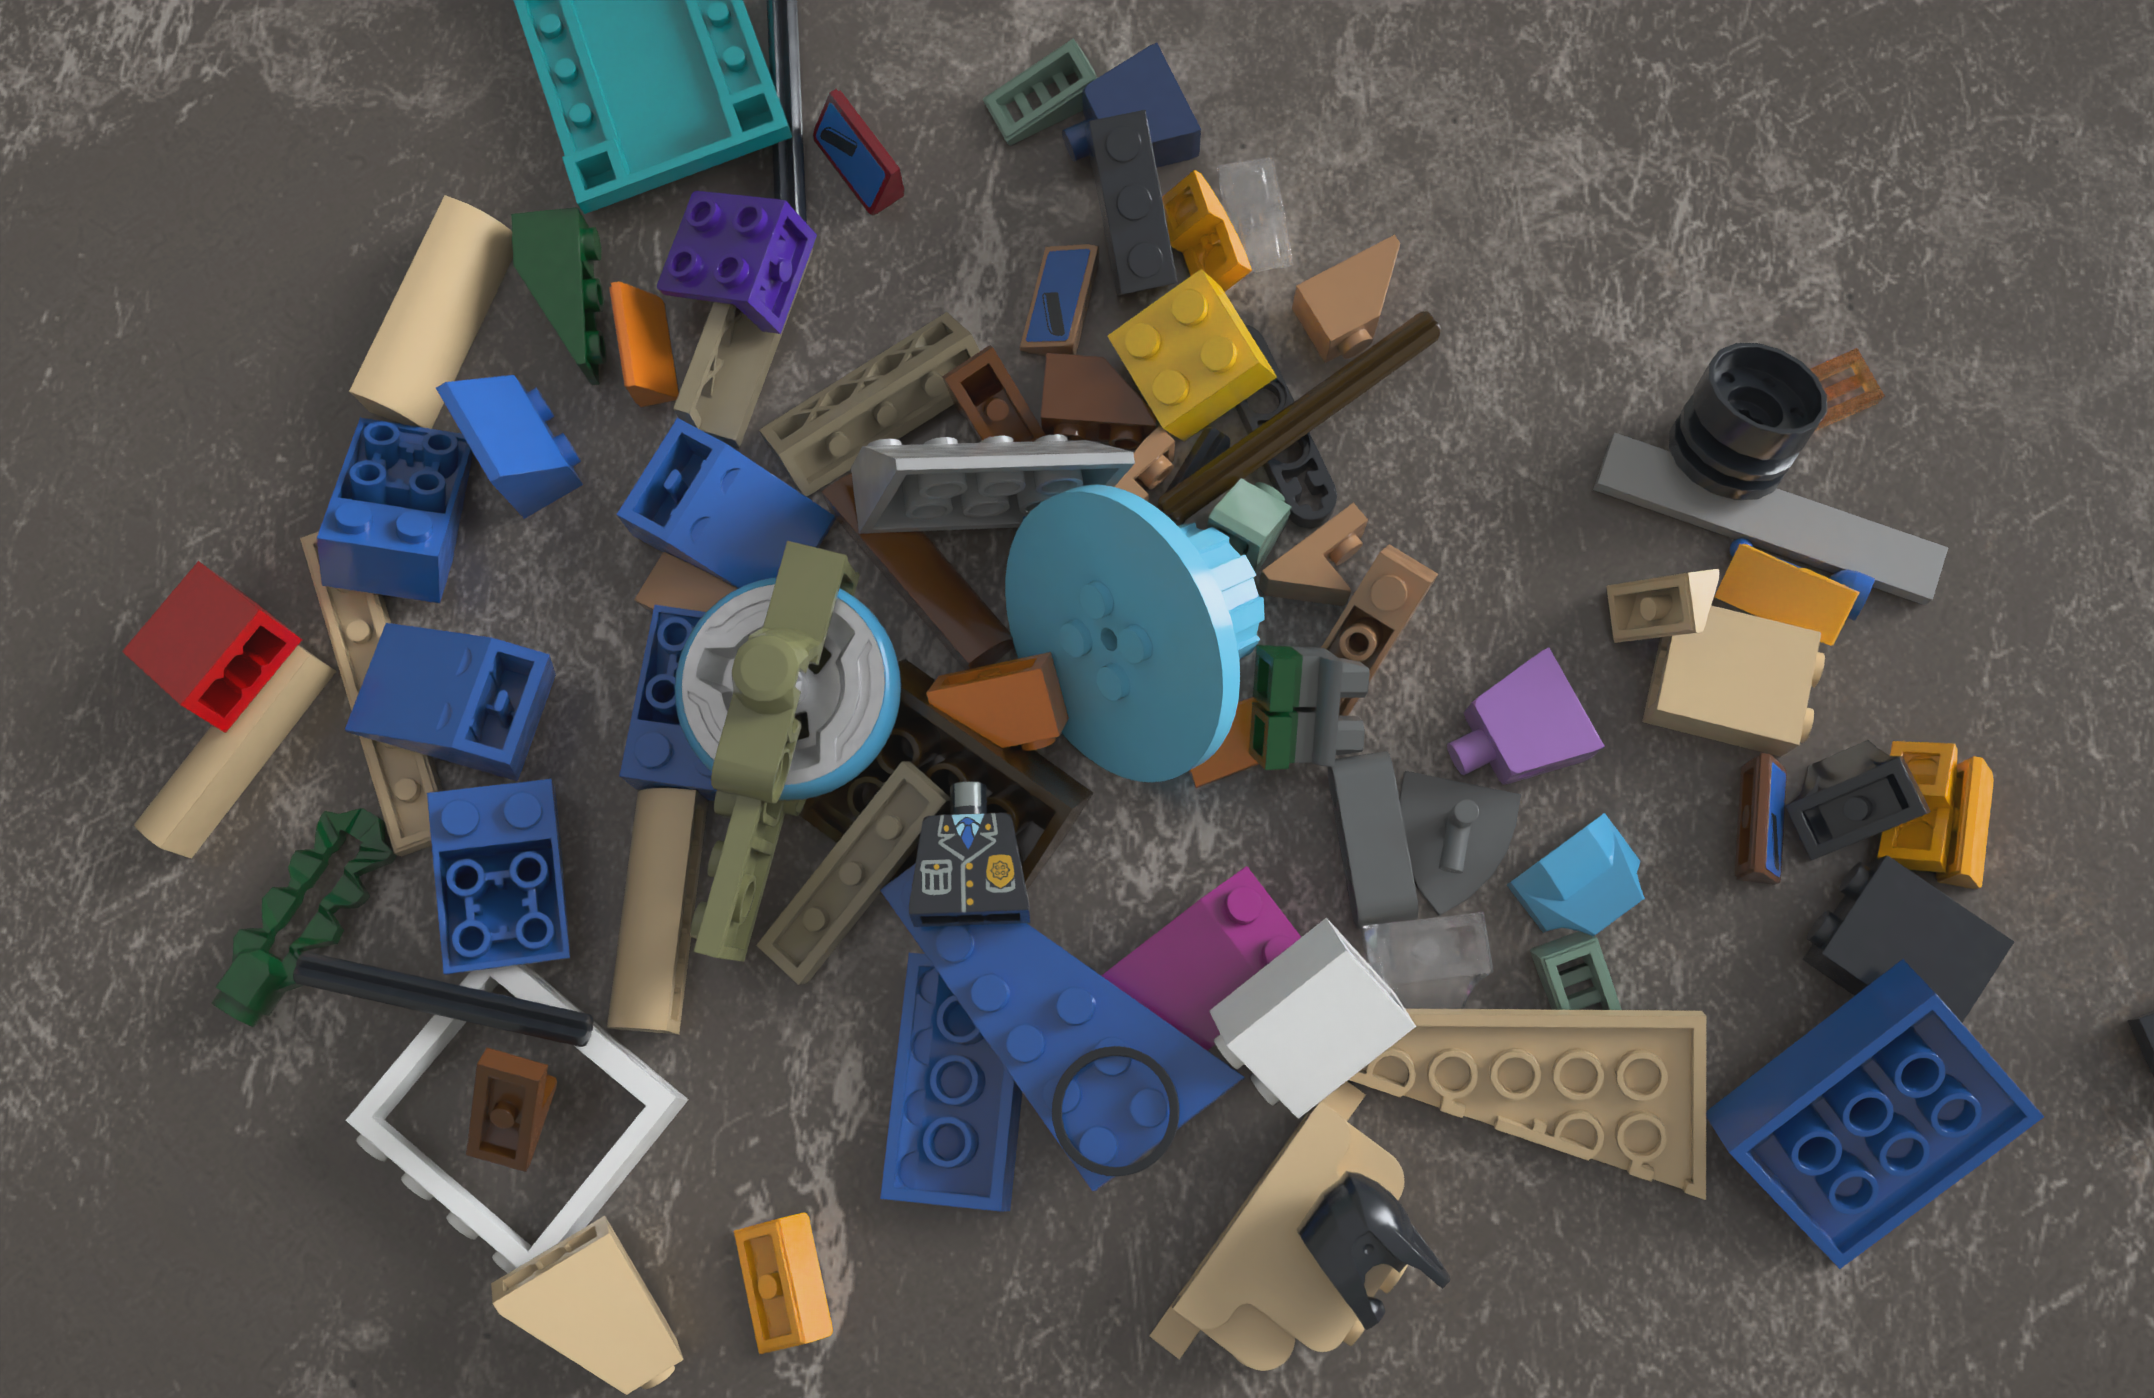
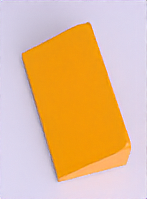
M1973 756L1957 764L1954 816L1946 872H1936L1937 882L1970 889L1982 887L1994 780L1992 771L1981 757Z
M807 1213L795 1214L734 1230L759 1354L799 1346L831 1336L833 1334V1327L810 1219Z

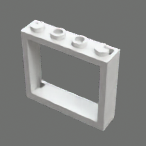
M526 964L471 971L460 984V986L492 992L499 983L516 998L584 1013ZM434 1015L345 1121L361 1133L356 1139L359 1146L380 1161L385 1162L390 1158L405 1171L401 1180L412 1192L428 1201L434 1196L451 1211L446 1216L448 1222L470 1239L475 1240L478 1236L484 1239L496 1250L492 1256L495 1263L505 1272L510 1273L585 1228L689 1099L594 1021L588 1044L584 1047H575L646 1106L531 1246L385 1121L386 1117L466 1023V1021Z

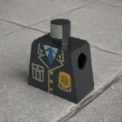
M959 782L950 786V815H932L923 819L909 901V916L914 927L1031 923L1029 900L1011 814H987V787L983 783Z

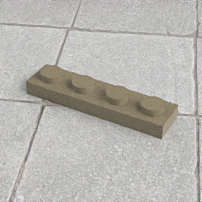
M902 761L756 946L798 985L808 983L879 895L880 890L887 885L919 845L924 817L943 815L950 806V797L911 762Z

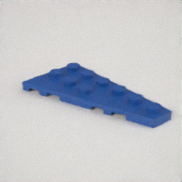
M916 864L880 890L1059 1144L1060 1142L1056 1136L1052 1121L1053 1096L1060 1078L1068 1067L1090 1051L1111 1046L1127 1047L1148 1055L1160 1064L1171 1078L1177 1092L1180 1110L1177 1130L1245 1079L1240 1073L1027 923L914 927L909 916V901ZM1123 1056L1100 1058L1083 1067L1069 1083L1062 1104L1064 1128L1073 1146L1087 1159L1108 1167L1131 1165L1158 1145L1166 1133L1170 1115L1168 1096L1159 1077L1142 1062ZM1067 1154L1092 1191H1097L1115 1177L1091 1172L1077 1164Z

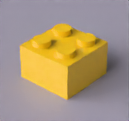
M1202 269L1107 336L1162 428L1182 441H1186L1277 378L1222 287Z

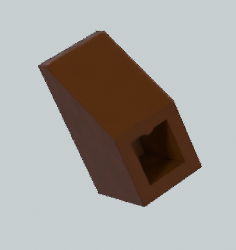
M1046 353L1041 408V426L1046 436L1058 434L1066 436L1068 441L1089 440L1109 442V445L1112 447L1136 450L1156 429V416L1104 357Z

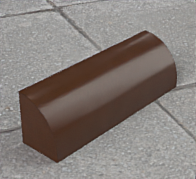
M852 473L840 478L821 491L831 514L836 517L840 525L964 670L994 664L1014 648L1013 637L1009 630L923 531L859 534Z

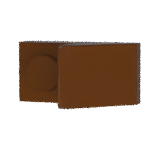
M991 345L942 376L957 411L970 423L980 441L994 436H1008L1013 438V442H1034L1036 439L1046 436Z
M486 1048L476 1067L466 1150L467 1156L519 1171H527L557 1085V1079L547 1075V1064Z

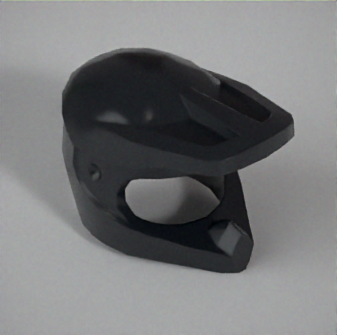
M1345 1171L1338 1181L1324 1190L1296 1229L1310 1253L1353 1310L1365 1330L1378 1324L1386 1312L1383 1302L1375 1297L1367 1296L1364 1286L1365 1275L1373 1266L1386 1264L1392 1266L1400 1273L1408 1264L1421 1270L1442 1289L1451 1280L1442 1263L1412 1225L1407 1212L1394 1195L1377 1181L1358 1172Z

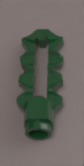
M364 808L341 814L329 811L322 813L316 826L314 849L295 850L290 860L288 871L291 879L288 887H272L262 898L263 928L239 929L234 936L232 964L216 985V988L220 991L212 1001L214 1006L236 1020L255 1027L263 1015L270 1016L287 991L304 986L297 984L293 980V972L299 955L308 950L338 944L344 929L334 914L339 909H356L365 904L370 895L363 885L360 876L393 863L398 856L394 854V851L385 842V821ZM348 833L360 840L362 843L359 846L358 854L344 867V874L333 890L321 900L317 913L301 936L290 945L289 952L282 960L268 952L275 942V936L278 931L286 927L302 904L306 891L313 888L329 865L328 860L331 855L337 852L346 841V834Z

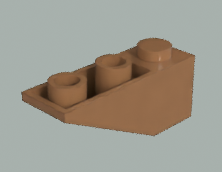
M1387 545L1379 552L1321 648L1327 649L1338 658L1358 661L1364 664L1370 671V683L1439 574L1392 545ZM1340 698L1339 716H1349L1359 698Z

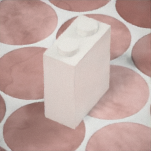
M1327 918L1210 1010L1220 1032V1035L1214 1039V1042L1225 1059L1235 1069H1239L1245 1064L1253 1072L1250 1078L1266 1101L1272 1106L1281 1101L1298 1119L1416 1027L1393 990Z

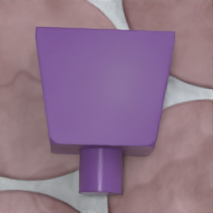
M1550 648L1539 652L1471 702L1465 710L1464 716L1472 732L1447 744L1449 755L1455 767L1462 775H1466L1490 763L1498 780L1503 785L1584 762L1592 758L1604 747Z

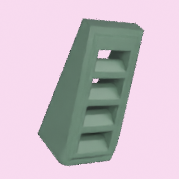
M1073 38L983 98V101L1004 139L1011 146L1083 111L1082 90L1087 84L1097 79L1098 76ZM1075 72L1079 81L1070 85L1066 76ZM1055 82L1061 92L1052 98L1046 86ZM1034 91L1042 103L1035 110L1026 95ZM1016 101L1024 116L1017 122L1014 121L1006 107L1007 104Z
M1578 931L1530 950L1552 1010H1579L1599 1002L1603 1010H1622L1596 936ZM1579 957L1583 958L1584 963L1558 972L1557 965ZM1591 978L1593 987L1566 996L1565 987Z

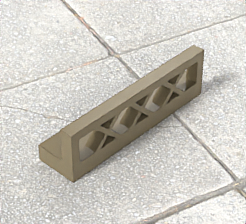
M813 248L781 334L762 332L733 304L713 303L673 408L679 419L730 446L740 448L813 253Z
M946 312L759 429V431L782 462L801 494L808 497L849 471L862 446H867L870 442L879 439L898 440L952 406L954 403L942 376L980 352L972 334Z

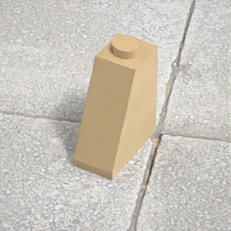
M606 1216L596 1220L491 1283L492 1303L501 1316L626 1395L639 1387L649 1389L660 1384L675 1370L674 1365L683 1360L677 1338Z

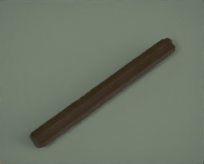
M1421 311L1162 495L1158 500L1157 506L1159 510L1177 526L1232 488L1241 478H1246L1436 342L1442 331L1439 323L1428 311Z

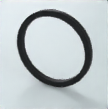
M1111 1046L1084 1054L1064 1072L1053 1096L1052 1121L1061 1146L1077 1164L1100 1175L1127 1176L1147 1169L1156 1163L1168 1150L1175 1137L1179 1123V1100L1171 1078L1154 1059L1132 1048ZM1109 1056L1129 1057L1148 1066L1161 1080L1169 1100L1170 1115L1168 1127L1160 1144L1143 1160L1123 1167L1103 1166L1084 1157L1069 1140L1062 1119L1064 1095L1073 1077L1087 1064Z

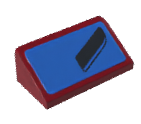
M835 89L831 91L813 131L814 142L866 211L871 215H876L904 196L905 190L900 168L841 90Z

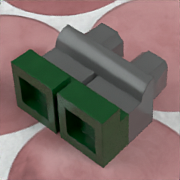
M1256 645L1253 697L1258 702H1252L1249 754L1265 770L1289 769V764L1312 762L1320 766L1335 767L1336 755L1362 752L1365 735L1363 720L1358 716H1339L1340 698H1365L1369 688V668L1358 661L1338 658L1325 648Z

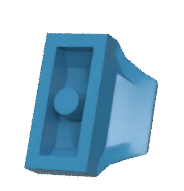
M1605 813L1507 884V887L1543 933L1558 928H1567L1595 936L1645 899L1637 875L1641 861Z

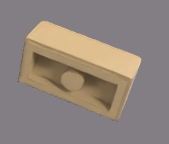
M1719 569L1608 585L1607 594L1614 643L1703 632L1718 584Z

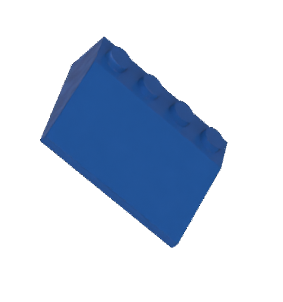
M1904 959L1895 964L1706 1111L1708 1121L1728 1152L1839 1269L2044 1118L2042 1113Z

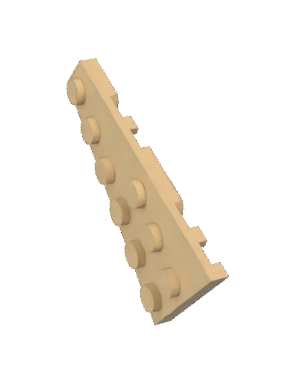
M1405 1009L1416 1027L1349 1079L1350 1081L1400 1098L1401 1096H1406L1439 1107L1440 1111L1460 1118L1466 1116L1493 1125L1496 1130L1588 1161L1589 1159H1594L1627 1170L1628 1174L1652 1182V1179L1683 1189L1686 1194L1706 1200V1015L1703 1011Z

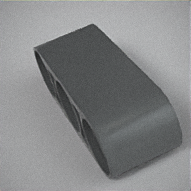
M1388 751L1336 758L1335 767L1327 766L1328 781L1354 924L1357 929L1417 920V894L1390 754Z

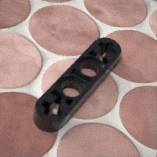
M1245 325L1277 376L1276 379L1261 389L1272 391L1279 400L1277 409L1268 414H1259L1253 411L1248 405L1247 399L1235 406L1249 434L1292 404L1294 399L1264 337L1255 328ZM1309 432L1297 440L1303 451L1300 459L1293 463H1282L1272 458L1263 467L1273 488L1284 496L1285 503L1292 506L1289 515L1291 522L1299 527L1315 528L1326 523L1333 514L1337 500V491ZM1309 467L1313 471H1307L1304 479L1309 492L1312 495L1321 493L1324 496L1321 498L1319 510L1313 511L1308 504L1301 506L1297 504L1302 494V487L1297 476ZM1292 478L1288 483L1284 480Z

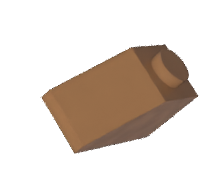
M1395 235L1296 285L1292 310L1325 363L1340 355L1344 359L1354 357L1363 352L1373 342L1372 338H1374L1400 247V242Z

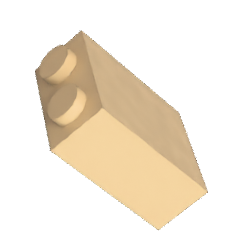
M1711 605L1703 632L1660 637L1642 722L1780 757L1799 746L1800 742L1804 743L1812 729L1814 710L1807 708L1810 689L1818 684L1825 663L1824 653L1818 652L1821 632Z

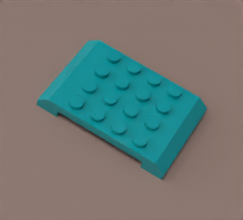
M514 0L565 155L562 159L576 202L584 214L792 138L789 124L743 0Z

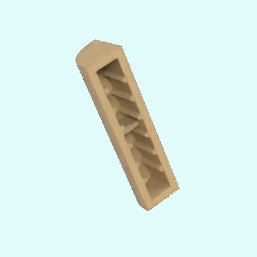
M444 195L349 390L369 412L401 424L432 429L444 404L436 387L445 382L455 381L513 259L512 231L485 212Z
M298 645L226 733L211 725L135 822L134 826L157 847L192 859L330 681L336 670Z
M650 788L640 790L637 793L607 1023L608 1029L679 1034L691 942L690 931L695 910L708 800L697 790Z

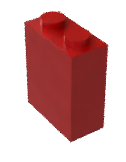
M198 561L122 652L181 706L226 733L300 644L302 639L241 590Z

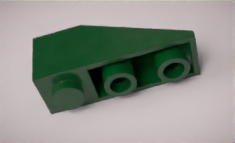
M578 207L511 214L513 266L591 385H599V364L606 363L607 352L604 335L601 330H597L596 312H603L604 310L602 286L600 280L594 278L593 261L601 260V243L596 227L588 226Z

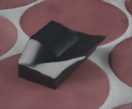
M1869 740L1809 765L1801 794L1792 803L1786 805L1811 861L1931 812L1902 756H1889Z

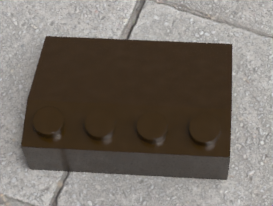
M903 659L899 661L901 679L900 705L893 730L886 744L873 762L850 782L829 793L806 799L799 816L838 843L902 761L911 762L949 797L952 784L959 782L983 783L987 787V814H1011L1027 890L1062 843L1090 800L1093 792L1036 751H1024L1021 745L1001 748L929 704L926 692L935 682V679L908 660ZM950 806L943 815H950ZM919 845L889 882L916 864Z

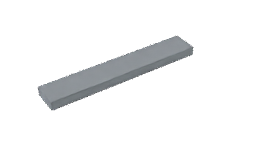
M1614 433L1610 439L1593 488L1595 491L1733 539H1748L1753 546L1834 574L1848 569L1861 572L1875 578L1874 588L1923 605L1933 600L1948 551V547L1777 488L1774 492L1758 500H1733L1712 494L1692 482L1676 465L1670 451L1618 433Z

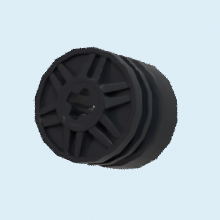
M1760 343L1732 344L1720 349L1707 366L1694 388L1693 395L1684 405L1681 414L1669 431V449L1676 465L1692 482L1712 494L1733 500H1758L1775 491L1799 455V452L1802 451L1826 415L1827 394L1818 377L1802 361L1783 350Z

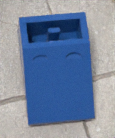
M360 417L317 536L322 586L434 603L441 602L453 562L473 451L463 434Z
M679 418L675 420L616 514L632 536L725 581L737 589L758 580L777 577L787 541L819 548L836 520L833 514L728 444Z
M654 605L619 775L635 789L697 790L707 800L715 801L717 790L713 789L711 785L712 772L700 761L688 744L678 719L675 704V678L680 655L691 631L706 612Z
M386 623L345 731L518 781L556 676L550 654L492 637Z
M552 779L427 793L443 974L448 975L570 959L562 848L556 790Z

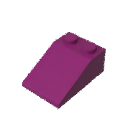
M1246 866L1199 899L1101 976L1209 1051L1216 1045L1214 1039L1220 1035L1210 1010L1299 940L1301 936Z

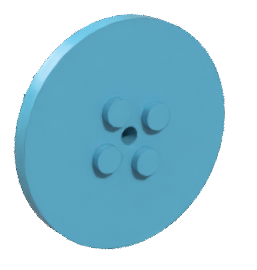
M1096 484L1076 487L1042 501L1030 511L1021 523L1012 542L1006 568L1005 597L1009 628L1018 659L1051 652L1069 718L1062 734L1073 746L1100 767L1123 778L1139 782L1166 781L1176 778L1204 763L1215 754L1228 735L1236 714L1239 699V660L1250 655L1260 641L1257 631L1259 623L1265 620L1264 599L1259 597L1253 579L1256 576L1255 571L1246 555L1240 556L1230 545V537L1214 527L1205 530L1196 527V523L1177 526L1168 516L1143 498L1123 489Z

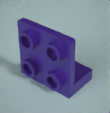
M694 191L658 280L657 289L666 296L733 304L762 332L781 334L817 234L786 200Z

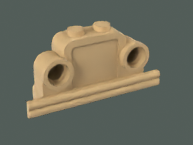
M1346 1081L1307 1112L1149 1335L1153 1340L1180 1360L1201 1330L1230 1352L1240 1363L1261 1371L1272 1370L1284 1364L1293 1351L1295 1338L1308 1348L1318 1352L1331 1351L1342 1342L1351 1347L1358 1340L1365 1328L1321 1269L1296 1229L1320 1194L1338 1181L1345 1171L1361 1173L1380 1183L1397 1200L1401 1197L1404 1189V1174L1399 1162L1389 1152L1347 1122L1366 1094ZM1386 1264L1373 1266L1365 1275L1364 1286L1367 1296L1374 1297L1379 1289L1386 1294L1389 1293L1403 1275L1408 1264L1400 1273L1392 1266Z

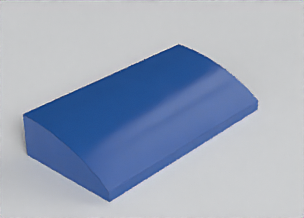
M909 953L880 1199L1000 1212L1010 1211L1022 1091L927 956L920 953Z

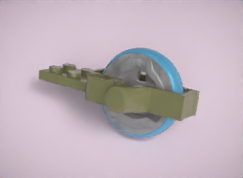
M787 541L777 577L762 579L744 585L720 599L698 621L683 647L675 678V704L678 719L688 744L700 761L712 772L711 785L713 789L717 790L714 812L730 819L725 841L718 840L710 855L708 876L713 877L714 880L708 901H701L693 916L690 934L692 938L697 939L693 952L719 959L744 962L785 813L798 816L803 810L806 799L829 793L857 777L878 756L893 730L898 715L901 695V679L897 656L893 644L878 618L868 607L854 597L860 574L852 568L845 554Z

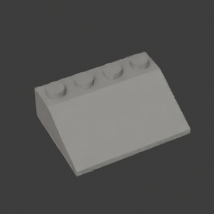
M1058 434L1043 436L1034 442H1013V438L1008 436H994L986 438L980 443L958 444L957 439L951 437L931 439L921 445H902L901 441L897 439L875 440L867 446H862L851 466L859 534L1020 527L1024 516H1027L1042 501L1054 495L1083 485L1097 484L1115 487L1135 464L1134 454L1131 451L1089 440L1068 441L1066 436Z

